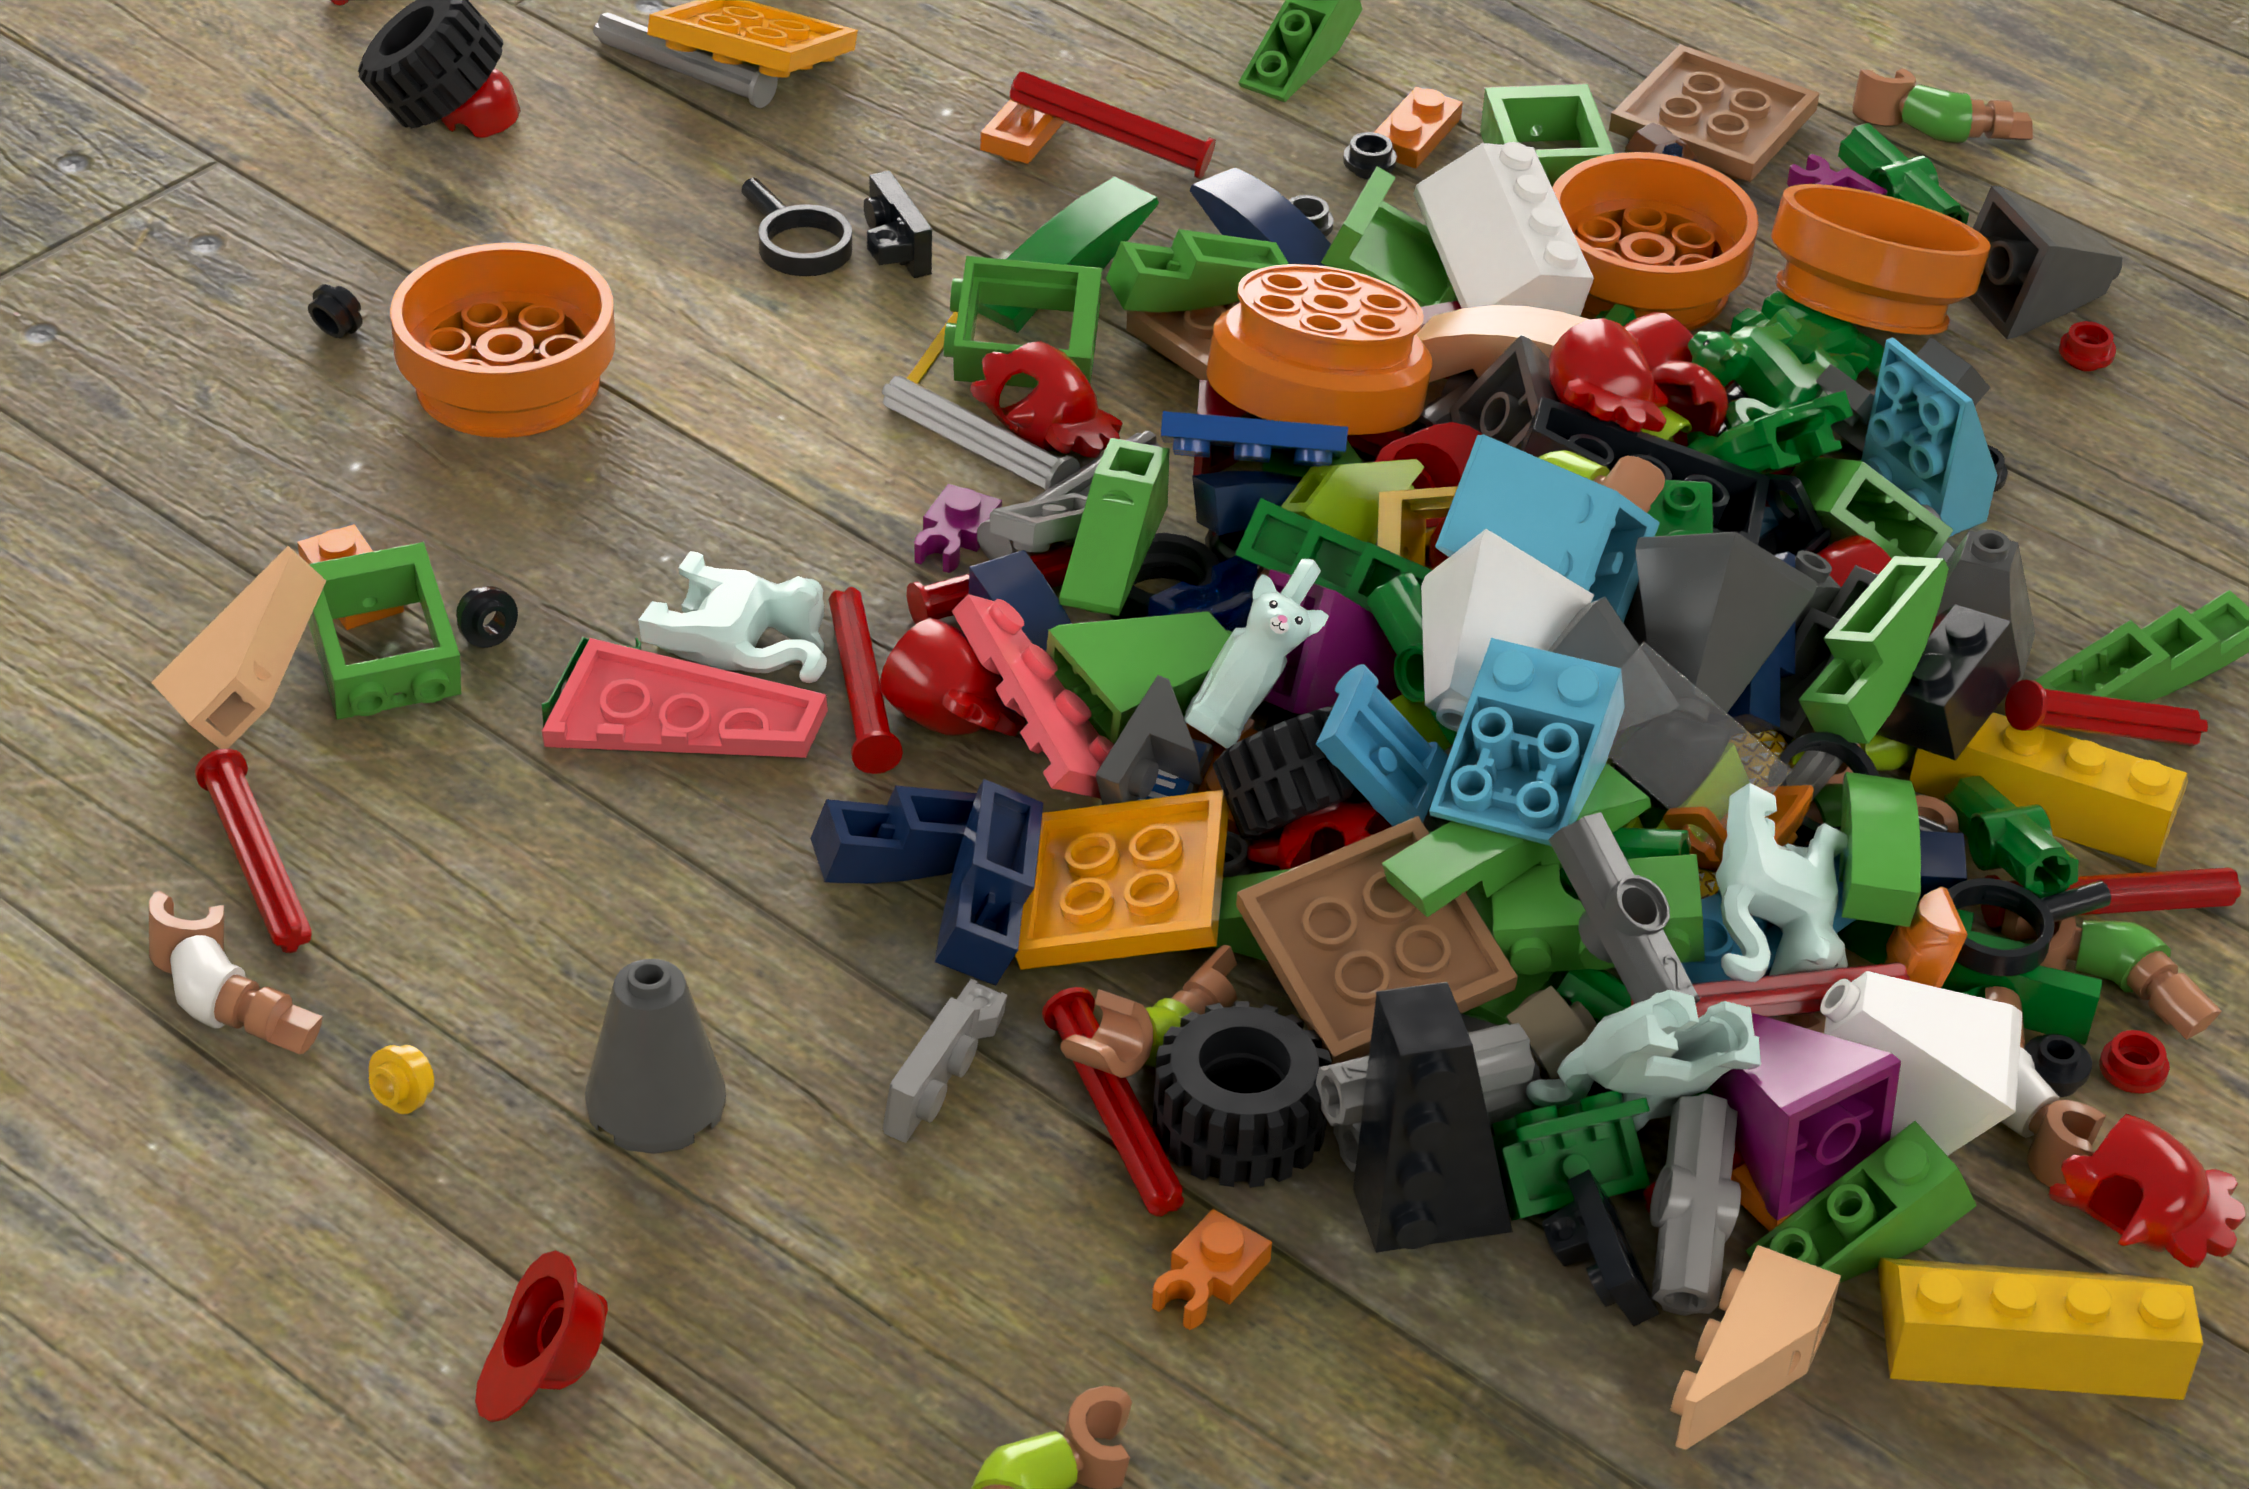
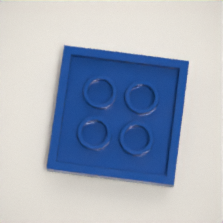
M1163 411L1161 438L1164 443H1173L1172 450L1174 455L1210 458L1211 447L1234 449V460L1269 463L1271 452L1294 454L1293 465L1309 467L1328 466L1332 464V457L1341 458L1346 452L1348 427L1169 411Z

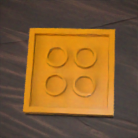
M696 0L650 14L647 35L666 40L665 46L667 48L682 52H694L697 49L712 52V59L717 62L731 65L743 64V61L759 65L760 73L779 78L789 77L791 72L799 69H812L813 64L819 62H833L836 56L854 51L858 33L856 29L748 0Z
M1223 789L1042 813L1035 885L1023 905L1019 947L1015 954L1020 970L1217 946L1229 807Z

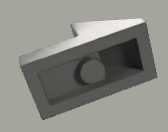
M1157 675L1097 771L1096 780L1102 805L1137 801L1138 798L1145 799L1156 783L1159 769L1201 785L1202 778L1197 752L1169 679Z

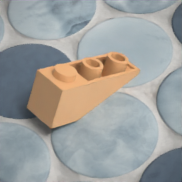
M287 546L151 683L189 725L219 749H228L270 707L326 580L294 550Z
M1757 1245L1745 1272L1736 1268L1732 1269L1719 1304V1309L1726 1311L1721 1322L1709 1318L1695 1355V1360L1702 1362L1699 1371L1696 1374L1685 1370L1673 1397L1670 1411L1682 1416L1676 1447L1687 1450L1807 1374L1829 1325L1841 1275Z

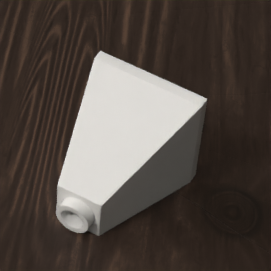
M1485 529L1428 573L1421 585L1425 706L1437 712L1436 718L1443 726L1458 732L1491 638L1548 651L1577 613L1592 602L1594 594L1488 529Z
M1869 971L1852 982L1847 979H1841L1826 992L1820 1006L1821 1013L1826 1016L1824 1034L1890 1052L1901 1061L1890 1139L1916 1121L1948 1156L2016 1112L2023 1012L2015 1006Z

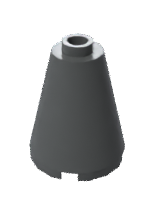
M643 959L632 962L621 969L616 975L585 1090V1101L590 1123L597 1131L600 1126L608 1133L614 1135V1144L629 1151L656 1154L683 1149L695 1143L694 1134L704 1129L710 1123L711 1130L718 1124L726 1103L724 1078L686 979L678 967L659 959Z

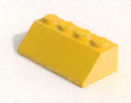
M1994 712L1956 760L1917 748L1910 776L1915 792L1943 801L1944 796L1952 792L1957 786L1959 779L1981 776L2016 807L2035 804L2041 806L2048 816L2053 836L2156 868L2188 783L2186 772L2164 766L2159 762L2144 760L2100 746L2092 741L2080 740L2039 726L2031 731L2017 730L2010 725L2006 716Z
M1880 1258L1878 1274L1890 1379L2184 1400L2203 1346L2194 1290L2191 1285L2162 1277Z

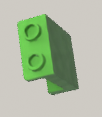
M1377 166L1321 263L1327 267L1349 270L1384 281L1408 294L1420 307L1458 301L1427 226L1383 201L1396 177Z

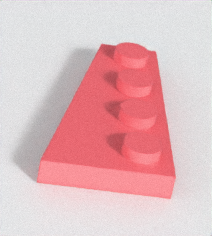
M968 594L952 610V613L982 666L992 673L1002 676L1003 681L995 689L1004 705L1026 718L1028 724L1020 731V734L1028 748L1037 754L1043 751L1051 762L1042 772L1050 787L1101 799L1096 773L1114 746V743L1106 737L1099 735L1088 720L1092 716L1089 707L1079 696L1065 689L1056 677L1055 673L1058 667L1052 657L1039 646L1032 644L1021 628L1024 626V620L1021 615L1002 599L992 601Z
M590 638L542 729V736L545 747L806 758L828 711L826 694Z

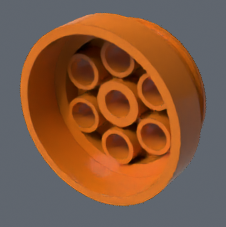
M1628 152L1609 154L1575 165L1562 174L1552 187L1594 277L1581 316L1587 319H1595L1600 311L1610 310L1615 304H1620L1634 309L1637 318L1652 312L1665 313L1678 320L1688 331H1692L1708 324L1721 314L1728 302L1729 294L1741 285L1750 271L1758 231V214L1754 203L1748 194L1733 180L1701 163L1658 153Z
M1800 184L1787 187L1783 192L1771 233L1773 242L1781 255L1787 260L1785 269L1777 274L1775 280L1776 286L1785 295L1800 304L1837 319L1874 329L1914 335L1938 334L1948 329L1950 319L1946 313L1949 304L1957 303L1977 292L1991 247L1987 238L1975 229L1929 208L1873 192L1822 184Z
M492 243L466 247L446 253L426 262L408 275L396 290L391 302L390 318L394 356L400 372L415 387L421 406L431 417L447 427L471 435L492 438L529 436L552 430L573 420L593 402L599 390L600 375L608 367L615 351L613 296L606 280L597 270L583 260L563 251L545 246L524 243Z
M1288 264L1265 267L1252 271L1241 279L1237 291L1240 303L1222 313L1214 323L1206 369L1208 381L1213 389L1228 402L1255 416L1274 421L1348 427L1347 435H1365L1403 428L1417 420L1423 412L1432 369L1431 354L1416 335L1423 324V311L1412 297L1384 281L1349 270L1319 265Z

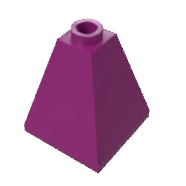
M1270 569L1268 577L1271 578L1277 592L1281 593L1292 575ZM1313 583L1300 606L1306 610H1322L1329 617L1325 625L1317 633L1307 637L1296 648L1285 655L1287 659L1285 668L1264 701L1301 715L1332 706L1339 696L1335 691L1337 683L1350 669L1360 664H1365L1377 677V688L1389 701L1402 695L1396 684L1393 669L1397 654L1374 615L1337 591Z
M1751 1013L1754 1036L1759 1037L1761 1065L1754 1069H1731L1718 1078L1710 1088L1714 1096L1727 1099L1728 1105L1738 1111L1735 1142L1768 1213L1778 1221L1798 1211L1890 1140L1901 1061L1890 1052Z

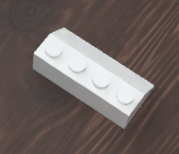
M1508 142L1504 145L1482 143L1416 185L1413 193L1461 309L1491 305L1529 306L1581 316L1594 277L1534 147H1527L1516 142Z

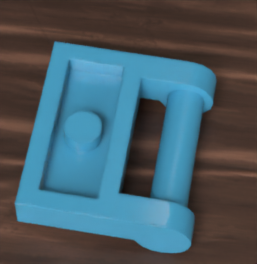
M1365 664L1357 665L1350 669L1337 683L1335 691L1339 696L1316 745L1327 756L1329 761L1364 795L1372 807L1392 826L1419 816L1423 823L1435 796L1449 755L1437 742L1428 743L1377 688L1378 679Z

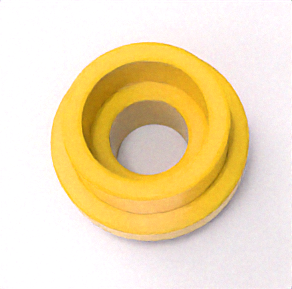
M388 1045L372 1055L369 1062V1085L373 1095L381 1104L399 1114H409L420 1108L424 1104L427 1095L433 1090L435 1081L433 1069L425 1055L411 1045H402L400 1047Z

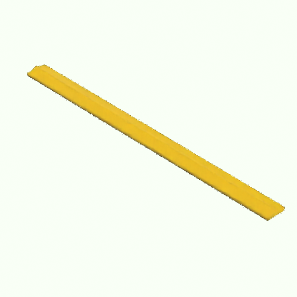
M953 312L946 323H957L958 312ZM946 324L906 379L919 384L944 348Z

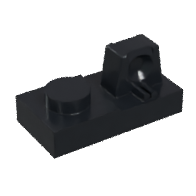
M890 170L869 175V198H866L863 204L865 219L870 228L867 231L868 251L879 265L893 263L905 265L913 278L931 275V226Z
M1590 1169L1567 1180L1575 1200L1542 1221L1545 1235L1556 1257L1564 1267L1594 1257L1596 1264L1586 1268L1598 1297L1605 1307L1617 1303L1634 1327L1659 1315L1660 1313L1655 1301L1651 1299L1652 1294L1613 1202Z

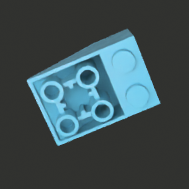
M1893 337L1887 339L1861 461L1865 462L1920 505H1928L1933 508L1941 520L1953 529L1950 536L1986 522L1997 480V472L1973 400Z
M1483 434L1477 435L1435 548L1450 557L1482 531L1488 529L1594 594L1592 602L1605 596L1624 623L1639 581L1635 553L1637 540L1639 537H1655L1660 522L1611 488Z
M1491 638L1429 810L1430 816L1552 846L1548 839L1561 828L1576 822L1606 764L1625 708L1621 668Z

